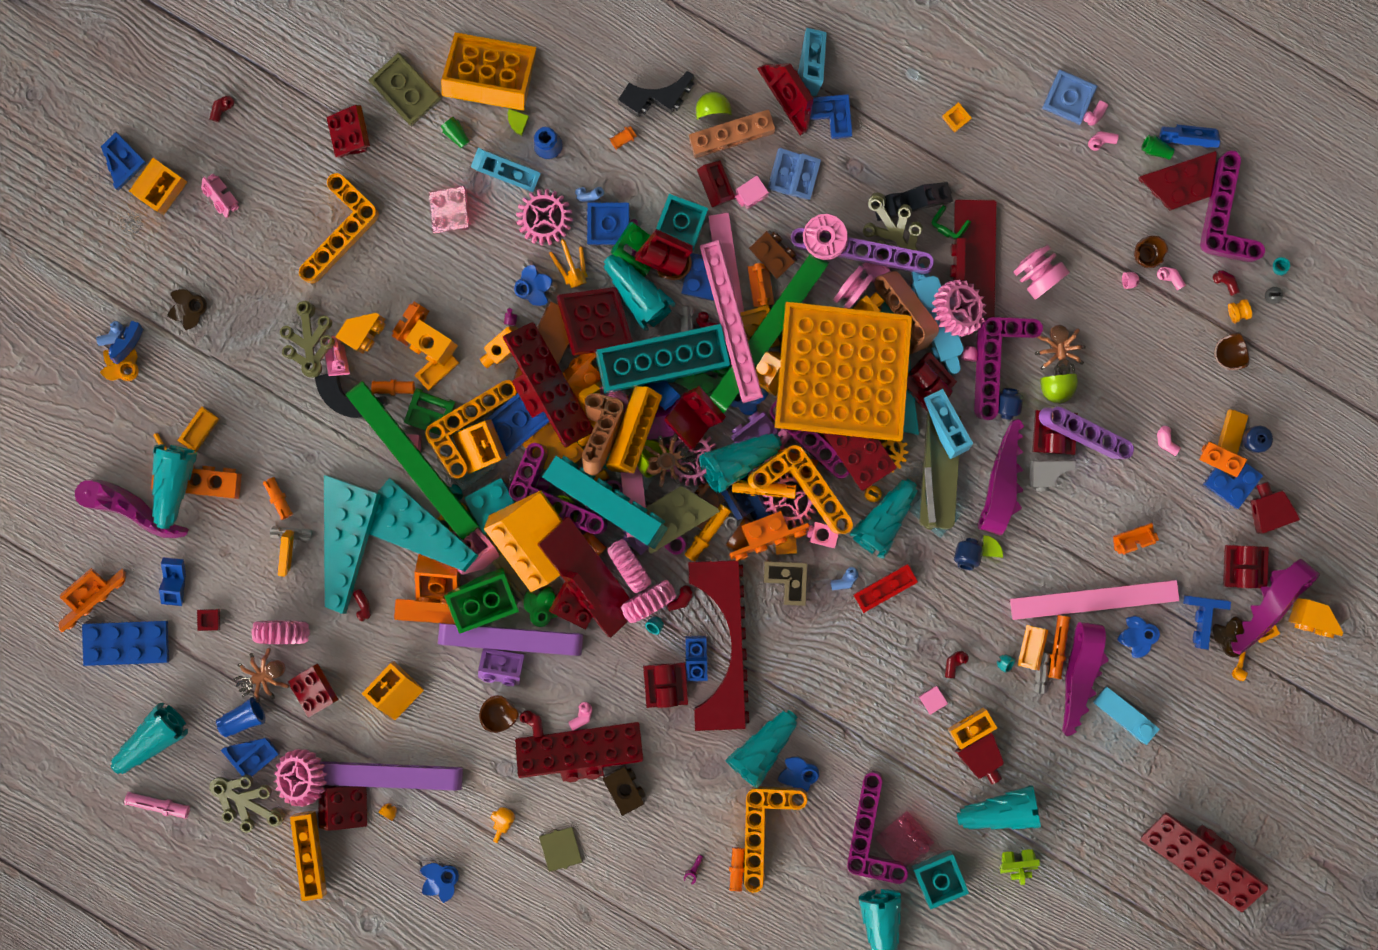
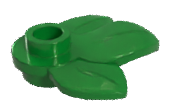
M550 586L544 588L538 596L531 592H526L524 595V609L530 613V620L537 627H544L551 619L558 617L549 611L555 600V593ZM540 613H543L544 619L540 621L538 616Z

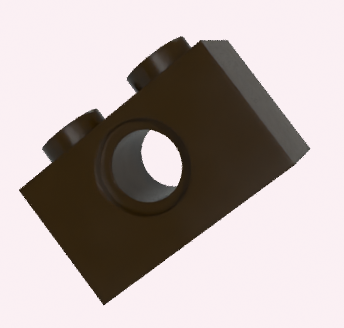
M623 765L603 776L602 779L622 816L645 804L644 798H646V794L642 787H637L634 782L637 778L631 767L627 768L626 765ZM628 784L632 791L629 794H623L620 791V786Z

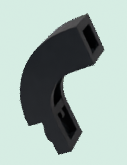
M324 374L315 377L317 390L327 406L343 416L364 419L343 392L339 375L329 376ZM377 397L383 406L388 405L386 397Z

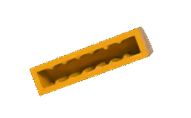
M634 387L606 467L611 471L635 473L662 395L649 387Z

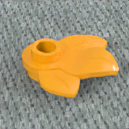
M135 349L119 364L113 363L109 350L103 351V358L107 366L100 373L104 378L111 381L118 379L132 381L138 376L139 368L136 364L138 355ZM127 368L132 369L131 374H125L124 372Z

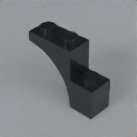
M686 71L678 81L660 89H644L628 83L618 98V104L637 117H640L642 113L645 115L651 107L650 101L672 114L674 109L678 111L684 100H682L684 94L686 92L689 94L695 85L693 82L694 75Z
M948 182L923 184L905 192L886 195L884 207L893 219L899 217V208L905 204L911 207L912 212L953 202L952 192ZM876 201L873 202V204H874L875 206H879V205H880V204H879L878 202H876ZM901 210L903 214H908L907 210ZM875 211L877 221H882L877 211Z

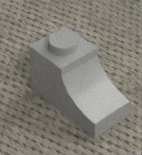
M1076 461L1030 462V487H1036V491H1049V487H1055V481L1061 474L1070 470H1076Z

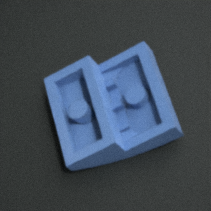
M779 148L767 189L810 200L821 159Z

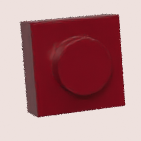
M220 609L197 610V631L220 630Z

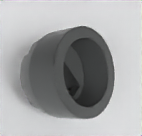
M1271 287L1265 292V299L1270 304L1279 303L1283 298V291L1278 287ZM1270 293H1279V296H1270Z

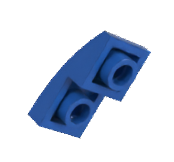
M131 321L130 326H127L124 331L125 340L116 338L115 343L111 344L109 355L113 363L119 364L134 349L144 330L140 323Z
M666 381L641 386L649 387L662 395L659 406L664 410L672 406L680 397Z
M685 636L687 681H708L706 636Z

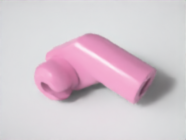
M1099 101L1093 113L1089 111L1084 115V121L1088 125L1094 126L1101 120L1109 105Z
M1099 131L1090 138L1088 146L1091 150L1097 151L1105 143L1117 144L1118 134Z
M1170 267L1158 269L1157 277L1160 280L1172 281L1176 290L1186 286L1177 269Z
M1162 426L1157 433L1158 445L1176 456L1181 447L1171 441V428Z
M587 702L580 703L578 717L568 722L572 731L590 722L593 711L591 704Z

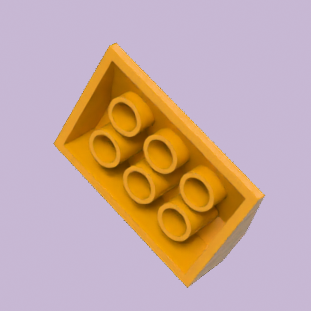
M455 32L441 79L442 96L524 111L536 47Z
M541 490L488 516L484 530L530 592L549 584L560 576L538 546V542L562 521Z

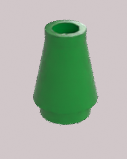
M454 116L440 126L443 129L442 133L457 144L460 149L470 142L459 120H456Z
M1148 135L1141 147V150L1146 155L1166 158L1168 160L1172 158L1175 151L1174 148L1170 147L1156 135Z

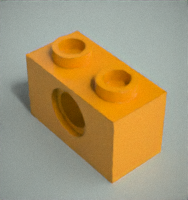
M420 319L405 339L410 344L409 349L418 355L421 352L427 355L425 359L435 366L437 363L445 366L458 347L451 339ZM434 341L433 346L427 348L428 343Z
M981 708L947 729L956 745L963 749L996 730L997 726L985 708Z

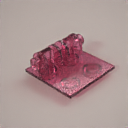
M465 186L429 192L433 234L457 229L469 230L471 224L468 219L469 210H467V207H469V204H467Z
M908 811L903 813L875 837L895 861L902 862L906 866L922 853H927L931 849L930 846L934 844L933 840Z

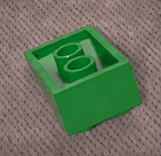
M503 567L486 573L444 595L459 634L519 612Z

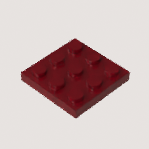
M616 287L560 294L557 296V302L573 356L595 353L598 349L633 342Z

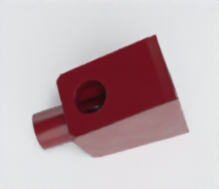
M1268 481L1256 485L1260 497L1250 501L1256 533L1263 534L1300 520L1283 490L1272 492Z
M992 732L963 749L958 748L955 750L956 754L978 779L987 776L991 785L1002 779L997 768L1004 765Z

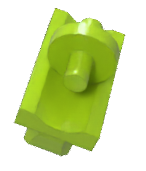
M1033 849L1022 850V861L1015 862L1014 852H1003L1002 864L999 867L1000 873L1017 872L1010 874L1011 880L1019 879L1020 885H1025V879L1032 878V872L1024 871L1038 869V866H1040V861L1036 859Z

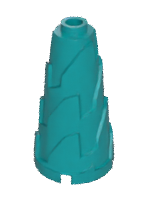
M612 254L604 260L605 271L612 279V283L620 292L625 304L644 331L649 330L648 324L655 327L672 311L669 305L675 307V302L671 297H668L661 289H658L650 280L646 279L631 264L629 265L619 256L615 257Z
M772 433L753 437L740 443H732L701 454L699 456L701 470L706 468L707 473L704 474V477L710 487L716 493H721L735 482L747 476L748 472L763 464L765 460L776 455L780 450V446H782V442L778 435Z
M165 444L154 445L152 475H154L152 495H154L152 516L158 528L169 529L177 520L181 501L184 499L187 483L191 478L193 466L197 459V452L175 445H170L167 450H164Z
M906 479V481L901 480L892 491L887 493L877 507L863 520L861 519L850 533L853 540L871 554L877 550L879 551L877 557L885 558L894 543L893 540L902 525V521L911 508V503L918 491L916 489L917 484L910 479Z
M165 703L157 704L138 726L136 732L120 747L119 752L112 758V770L117 774H125L137 765H141L149 758L183 739L188 734V728L183 730L186 722L182 716L170 705L163 708Z
M790 710L787 712L782 711L771 721H768L756 734L752 735L741 747L729 755L725 760L726 763L749 784L758 788L778 759L779 753L789 741L790 735L796 728L798 717Z
M1033 785L1005 792V795L988 798L983 802L967 805L957 813L958 824L968 829L1041 828Z
M881 889L879 894H876L875 890L862 893L858 897L871 950H898L899 925L901 924V893L891 889Z

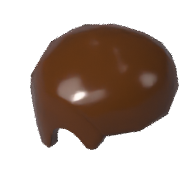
M1159 236L1144 237L1135 246V260L1144 268H1154L1164 262L1168 246L1165 240Z

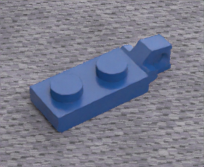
M1177 124L1175 128L1162 126L1159 138L1168 144L1173 142L1182 145H1198L1206 148H1219L1220 145L1219 132L1215 128Z

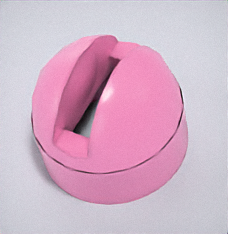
M1135 272L1123 273L1122 284L1125 289L1134 288L1139 284L1138 274Z
M966 346L961 354V359L971 362L977 361V349L974 346Z

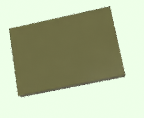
M399 52L368 80L411 127L441 100V97Z

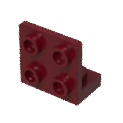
M698 386L685 392L664 420L689 449H694L707 430L723 422L726 416L701 387Z
M323 785L325 791L320 793L321 798L318 799V826L320 829L332 831L367 826V787H330Z

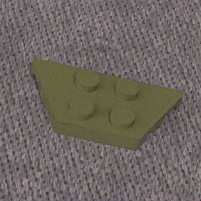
M683 486L646 507L648 509L646 514L650 515L652 512L665 520L664 525L668 527V530L655 549L649 547L650 554L719 513V509Z

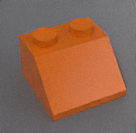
M418 554L415 568L416 600H419V597H431L432 601L440 602V598H445V594L460 586L461 573L454 567Z

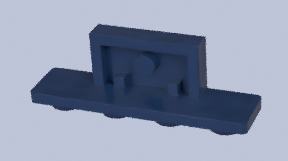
M749 475L740 480L748 481ZM732 485L721 492L737 521L748 514H751L754 521L771 515L770 512H766L767 506L763 503L764 501L760 495L751 496V494L733 493Z

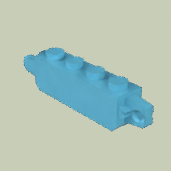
M923 263L918 264L921 268H925ZM911 272L913 279L911 284L912 291L935 319L937 314L932 312V310L936 307L932 302L935 300L934 295L941 287L939 279L935 276H930L929 273ZM935 320V321L937 322V324H938V327H939L940 321H939V320ZM939 327L938 335L931 342L933 345L931 353L940 363H944L945 369L951 375H955L961 369L957 356L962 354L964 348L958 335L952 336L951 332H945V327Z

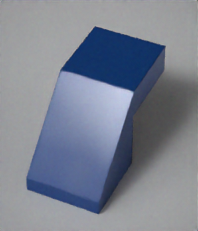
M163 557L161 561L163 579L159 588L161 604L182 606L186 579L184 559Z

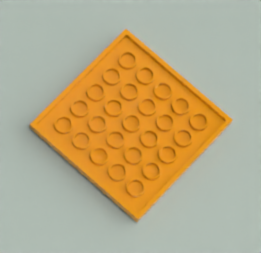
M786 302L774 428L902 441L912 316Z

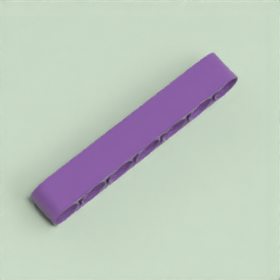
M805 228L795 229L791 234L792 243L796 248L808 251L804 243L799 244L796 242V237L799 234H803ZM824 232L820 238H825L828 242L831 239V234ZM848 237L847 249L838 256L921 274L930 273L934 268V260L926 252ZM861 246L868 248V253L864 256L857 254V250ZM881 250H886L889 252V256L885 260H880L877 258L878 253ZM902 254L908 255L910 257L909 262L900 264L898 262L899 256ZM921 259H929L930 265L927 268H921L918 265Z
M439 623L438 644L581 656L583 634L479 626L459 634L456 624Z
M320 762V765H325L323 772L327 773L324 777V780L327 782L325 785L462 790L463 768Z

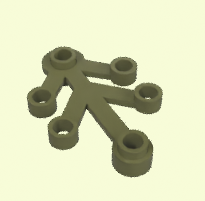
M878 192L873 193L868 200V206L871 210L877 211L887 229L876 227L873 223H867L863 228L864 236L872 237L876 235L896 241L897 245L901 248L919 251L916 243L923 229L921 223L913 222L910 225L909 233L911 235L908 243L903 237L907 219L912 212L911 207L905 204L899 208V220L896 226L884 207L886 203L885 196ZM876 201V202H878L880 205H879V206H875V205L873 204V202ZM901 210H907L908 214H903ZM912 227H918L919 231H914ZM866 228H871L873 232H868ZM883 240L876 241V243L886 244ZM881 250L878 254H883L884 252L889 253V252L886 251V250ZM905 254L899 256L903 263L909 262L910 257Z
M301 301L297 304L296 311L301 316L304 339L294 333V330L289 326H283L280 329V335L284 339L291 340L305 350L306 358L299 355L291 345H286L282 349V354L284 357L293 359L302 365V373L309 378L319 376L322 372L321 361L328 350L335 344V340L331 336L324 335L326 330L331 328L332 320L325 315L321 316L318 319L319 326L312 335L310 318L315 314V306L309 301ZM289 330V334L285 336V332ZM330 339V342L325 345V342ZM320 341L321 347L315 354L314 348Z
M246 774L241 778L230 781L226 778L218 777L211 781L209 789L211 794L220 800L224 811L222 813L223 821L230 823L236 818V812L230 805V798L235 801L242 820L240 824L242 832L249 833L255 826L247 808L266 818L268 824L273 827L281 825L285 820V813L282 809L273 808L270 811L251 800L258 797L267 799L272 793L270 786L262 785L260 788L241 793L233 790L237 787L248 789L253 784L252 776ZM243 779L248 780L249 784H245ZM262 789L266 790L267 794H263ZM226 813L231 814L232 818L227 817ZM245 823L249 824L250 828L245 827Z

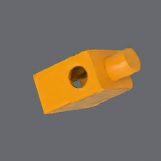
M516 326L506 327L484 347L487 353L480 358V361L487 369L494 363L502 364L512 357L509 348L503 340V336L518 329Z
M778 351L766 352L756 367L760 387L774 396L778 393L781 353Z

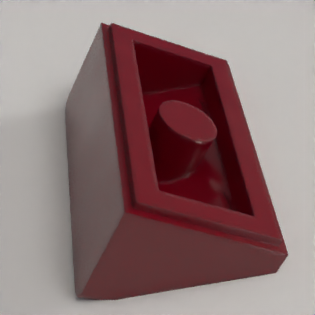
M721 160L704 164L697 169L712 208L736 199Z

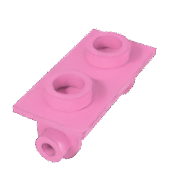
M211 174L207 179L205 176L203 177L201 184L203 193L207 197L210 196L216 210L228 218L230 210L234 212L239 208V202L230 191L225 194L221 193L227 187L219 176Z
M331 336L335 340V344L325 355L328 375H349L350 371L345 346L341 344V341L336 336Z

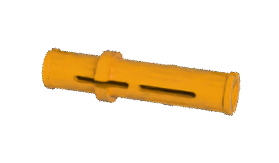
M739 480L732 484V492L751 494V496L767 495L795 499L796 485L772 483L763 489H753L748 481ZM755 480V482H756L758 485H762V484H763V482H757V480Z
M720 504L718 507L720 512L712 516L699 535L694 537L693 544L684 554L690 560L695 562L705 547L708 548L711 538L732 512L725 505Z

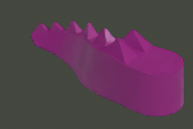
M1019 419L1010 422L998 449L990 474L985 505L978 522V529L997 535L1004 533L1011 516L1022 509L1017 501V494L1023 492V488L1017 483V473L1022 472L1023 469L1017 463V456L1022 454L1023 451L1017 444L1018 440L1023 437L1019 430L1024 428V425Z
M85 480L77 485L75 489V499L79 505L123 515L153 535L163 538H180L188 534V528L176 524L170 526L169 529L158 528L152 516L153 510L141 498L113 483L103 480Z
M1303 559L1297 560L1287 569L1273 571L1270 577L1271 587H1261L1264 598L1260 605H1251L1252 620L1242 622L1244 633L1236 635L1238 642H1231L1233 652L1239 655L1270 631L1284 617L1298 597L1318 579L1320 573Z
M1079 622L1075 629L1073 646L1065 674V713L1062 731L1066 736L1077 732L1075 727L1082 724L1080 722L1081 716L1089 712V709L1086 707L1087 701L1096 695V692L1092 689L1095 678L1102 675V672L1099 670L1100 666L1109 661L1104 653L1106 632L1104 626L1100 624Z

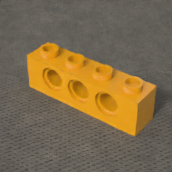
M316 810L295 813L290 817L301 901L322 899L327 894Z

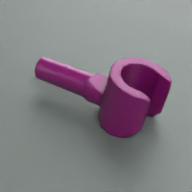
M508 308L507 313H505L504 325L516 326L517 314H513L512 309Z
M540 477L537 488L548 491L551 483Z
M698 855L692 868L685 872L684 881L688 875H692L694 878L691 885L696 882V872L703 856Z

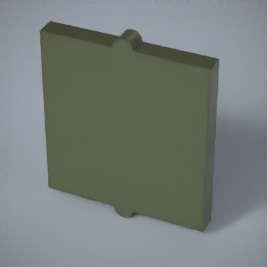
M573 827L562 830L555 829L551 833L539 836L549 872L561 868L567 869L568 866L582 863Z

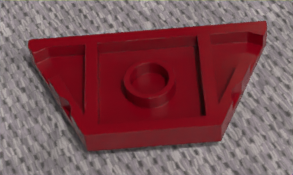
M791 63L764 64L758 67L759 73L799 135L801 136L806 133L810 121L813 97L809 89L802 82L798 72Z
M1214 151L1138 177V179L1171 211L1211 197L1217 153Z

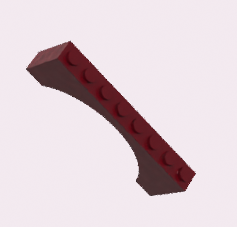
M739 561L688 562L689 584L704 591L718 605L727 621L731 636V656L728 670L717 690L706 701L694 708L695 731L746 729L745 724H749V711H745V703H748L749 700L748 690H744V682H748L747 669H743V661H747L746 648H742V640H746V628L741 627V619H745V606L740 605V598H744V585H740L739 577H743V564H739Z

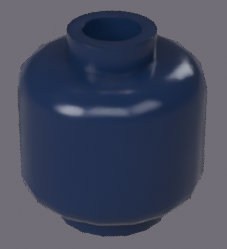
M1003 388L999 392L998 414H1001L1002 419L1012 420L1013 416L1020 415L1023 396L1017 389Z
M1253 426L1244 432L1242 442L1244 447L1250 452H1265L1272 446L1273 434L1265 426Z
M966 538V541L958 542L954 561L959 568L971 571L980 566L983 547L978 544L976 539Z

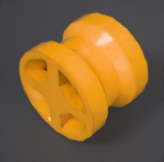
M1247 299L1240 300L1237 304L1234 302L1228 304L1229 316L1233 323H1238L1241 319L1248 320L1252 318L1251 306Z

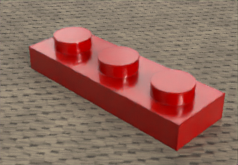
M906 564L856 592L853 596L862 612L865 613L918 583L909 565Z

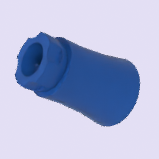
M541 127L534 135V150L536 154L543 159H553L560 154L563 145L560 136L549 127ZM548 138L550 140L548 143H544V139Z
M251 697L240 706L223 714L222 717L216 720V725L219 733L226 738L248 728L264 724L266 719L259 702L254 697Z

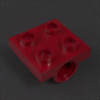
M353 105L326 117L336 158L367 151L370 142L361 105Z
M656 229L638 250L635 260L667 275H680L685 268L688 256L693 252V245Z
M927 352L909 371L907 391L928 412L924 398L941 389L944 390L949 398L953 392L951 388L957 381L931 353Z
M1035 410L1032 452L1075 455L1076 441L1044 426L1039 420L1041 410Z
M1225 545L1223 587H1267L1269 547Z
M564 582L549 611L586 630L592 616L579 603L578 597L568 589L566 582Z
M685 662L643 665L646 708L688 705Z
M318 663L288 681L308 718L339 700Z

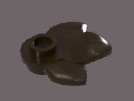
M185 289L171 292L170 295L176 304L170 309L167 317L174 321H183L185 330L197 326L200 316L207 310L205 298L193 295ZM199 302L200 308L196 310L194 304Z
M1235 616L1227 623L1226 627L1214 624L1213 637L1218 644L1222 645L1224 653L1232 658L1240 656L1233 652L1231 642H1238L1236 635L1244 633L1242 620Z

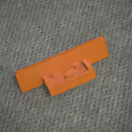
M595 353L579 355L562 372L578 402L579 393L583 389L596 384L601 379L600 373L590 364L596 357Z
M779 511L742 526V530L749 546L731 552L730 559L736 558V561L747 558L748 553L755 551L757 554L767 550V546L775 543L776 546L786 543L787 538L792 536L800 538L807 534L806 531L810 528L809 523L789 530L782 512Z
M91 568L60 594V599L72 611L59 621V630L64 632L66 629L73 628L81 616L88 615L93 610L94 605L106 600L114 588H120L125 583L126 572L121 569L108 581H105Z
M419 597V600H395V620L455 624L445 598H440V602L432 601L431 597Z

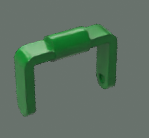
M942 205L931 221L933 227L947 238L951 237L954 240L961 238L970 226L971 221L967 220L956 235L952 230L937 223L946 210V206Z

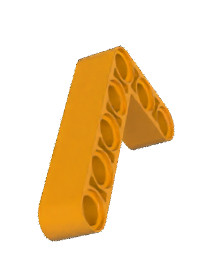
M339 173L331 174L328 177L327 186L353 212L299 268V276L308 283L318 282L379 217L377 208ZM339 179L342 180V186L339 189H334V182ZM351 194L358 195L355 203H349L348 201ZM372 208L373 214L365 218L363 216L364 210ZM352 223H357L358 230L350 233L349 226ZM338 238H343V246L335 248V241ZM328 253L329 260L326 263H321V255ZM309 268H314V276L307 278L306 271Z
M510 380L502 381L427 427L425 437L451 478L461 479L467 472V466L449 436L505 404L515 396L517 391ZM505 385L512 388V394L509 396L504 395L501 391V388ZM491 396L495 401L494 405L486 406L483 402L484 397ZM467 407H474L477 415L469 417L466 415L465 409ZM451 417L456 418L459 422L458 427H449L447 420ZM437 428L440 430L441 436L433 439L429 435V430ZM448 446L451 448L452 454L444 457L440 453V448ZM452 465H461L463 472L460 475L453 474L451 471Z
M793 445L783 449L750 473L748 477L749 485L753 489H763L790 471L833 533L846 534L851 531L853 522L800 446ZM790 450H794L797 453L795 461L789 458ZM774 462L780 464V471L778 473L772 470ZM803 467H806L809 470V476L807 478H804L801 475V469ZM757 474H761L764 478L762 485H758L755 482ZM815 484L819 485L821 488V493L819 496L815 495L813 492V487ZM827 502H831L833 505L831 513H828L825 509ZM839 519H842L845 522V527L843 530H840L837 527V522Z
M759 786L758 788H751L747 793L744 884L749 892L755 893L760 891L765 881L766 809L799 810L804 808L808 801V794L804 789ZM751 793H760L762 800L754 802L751 799ZM780 793L783 801L780 803L774 802L771 797L772 794ZM795 794H801L804 797V801L797 804L793 801L792 797ZM753 813L759 814L761 822H752L750 815ZM753 834L758 835L761 838V842L753 844L750 841V836ZM754 855L758 856L761 863L753 865L749 858ZM757 877L760 880V884L758 886L751 885L749 878Z

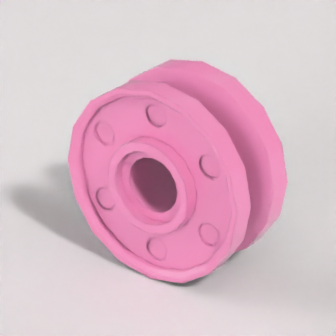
M820 214L806 224L803 232V241L808 252L815 258L831 260L840 256L846 249L848 232L843 222L836 216ZM829 232L831 239L828 242H822L820 240L822 233Z
M859 266L839 289L833 301L838 303L845 297L847 302L844 308L850 309L868 288L874 276L869 274L866 278L861 279L860 276L864 268Z

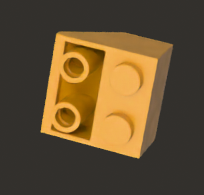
M152 158L129 192L164 216L187 184V181L155 158Z
M377 313L346 319L336 338L364 354L365 351L369 352L373 347V339L377 333L380 334L383 331L386 319Z
M491 419L453 435L461 457L466 463L468 474L507 458Z
M1301 598L1294 602L1288 621L1295 624L1294 628L1314 632V634L1333 639L1335 635H1343V631L1328 605Z
M393 661L364 690L362 695L377 709L392 719L397 720L424 689Z

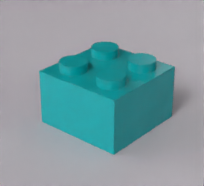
M669 194L656 229L693 245L694 251L708 214V208Z
M499 478L464 497L484 535H487L484 527L488 516L516 502L511 498L504 478Z
M950 850L911 866L930 910L969 894L955 857Z

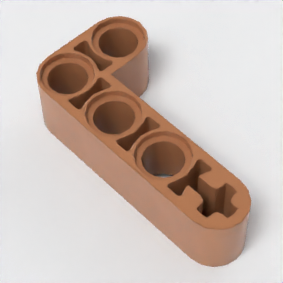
M897 271L877 276L874 282L875 288L893 313L912 316L909 354L926 349L938 335L939 327L937 322Z
M592 393L585 398V411L587 418L596 421V425L582 453V461L585 473L596 475L602 470L615 442L624 417V405L619 399Z

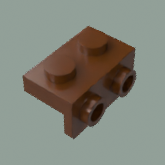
M768 230L749 249L778 279L798 261L795 258L797 254L791 247L788 246L786 248L781 241L783 239L776 231L771 232Z

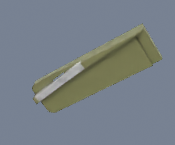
M929 411L926 415L919 523L928 530L933 528L949 530L955 524L959 455L952 459L949 458L940 442Z

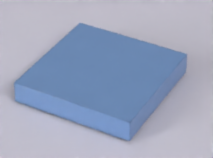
M1059 69L1042 109L1080 125L1097 85Z

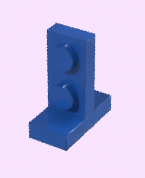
M1184 596L1183 604L1200 606L1195 615V621L1198 624L1197 631H1194L1193 643H1195L1196 648L1209 650L1213 608L1230 610L1231 601Z

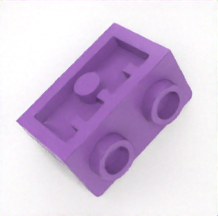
M757 411L748 418L750 421L745 426L740 424L732 430L733 435L730 438L734 443H740L765 434L773 433L775 435L779 431L774 428L775 426L764 411L761 414Z
M483 648L478 678L488 683L496 681L502 682L506 686L520 685L524 655Z

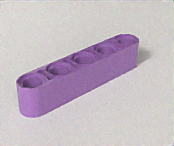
M1045 407L1039 413V420L1044 426L1112 459H1128L1134 453V446L1130 441L1062 407Z

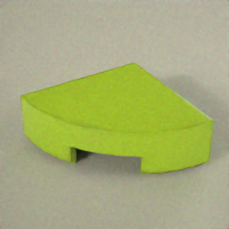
M509 109L508 122L513 131L522 136L529 116Z
M983 535L982 556L1003 558L1000 544L994 538Z

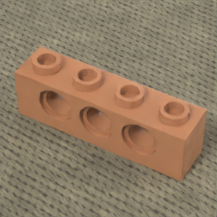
M768 109L689 134V141L696 159L772 135L775 132V127Z

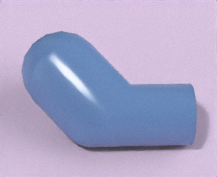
M582 187L576 189L575 194L580 202H594L604 195V190L601 187H597L591 192H586V188Z
M118 321L112 322L108 334L96 337L98 346L114 344L116 338L120 339L124 333V326Z
M849 567L841 579L831 580V589L851 588L858 578L857 569Z

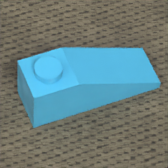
M806 28L798 74L811 95L817 96L824 81L826 32Z
M479 147L471 164L473 169L531 192H534L541 174L536 170Z
M941 389L925 397L924 401L936 432L949 458L952 459L968 451L973 442L944 390Z
M1107 686L1093 701L1095 705L1145 745L1160 730Z

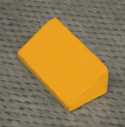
M1232 409L1227 411L1218 446L1238 454L1248 415Z

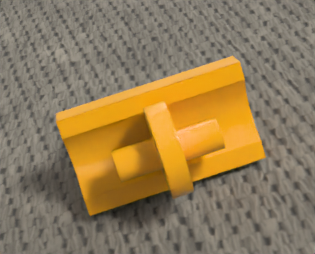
M875 292L870 298L867 295L863 297L853 309L880 312L881 310L878 307L884 300Z

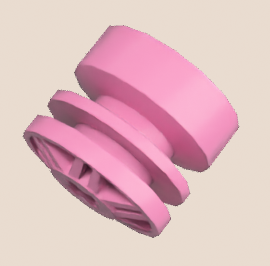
M1049 245L1036 249L1022 260L1016 270L1013 271L1015 276L1022 271L1027 274L1019 280L1021 283L1028 279L1032 280V283L1026 290L1034 300L1070 273L1062 262L1052 266L1050 262L1056 257L1055 253L1048 258L1044 256L1051 249Z

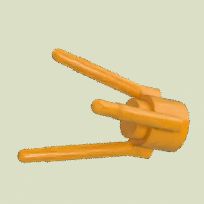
M562 239L561 243L571 269L568 271V275L553 252H549L550 257L564 277L566 285L570 284L571 288L586 284L585 278H588L585 267L583 247H579L580 271V268L575 269L566 241Z

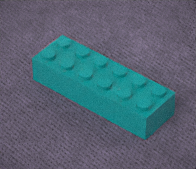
M721 324L598 349L595 352L604 394L724 369L730 366Z
M555 456L542 476L544 479L653 549L657 547L668 530V527L664 525L665 520L652 512L650 515H647L648 509L635 501L630 504L629 497L617 489L613 493L611 491L613 489L612 486L599 478L595 481V475L585 473L582 467L578 470L577 467L579 465L567 457L563 456L560 459Z

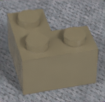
M764 561L763 582L784 583L783 604L805 606L807 563Z

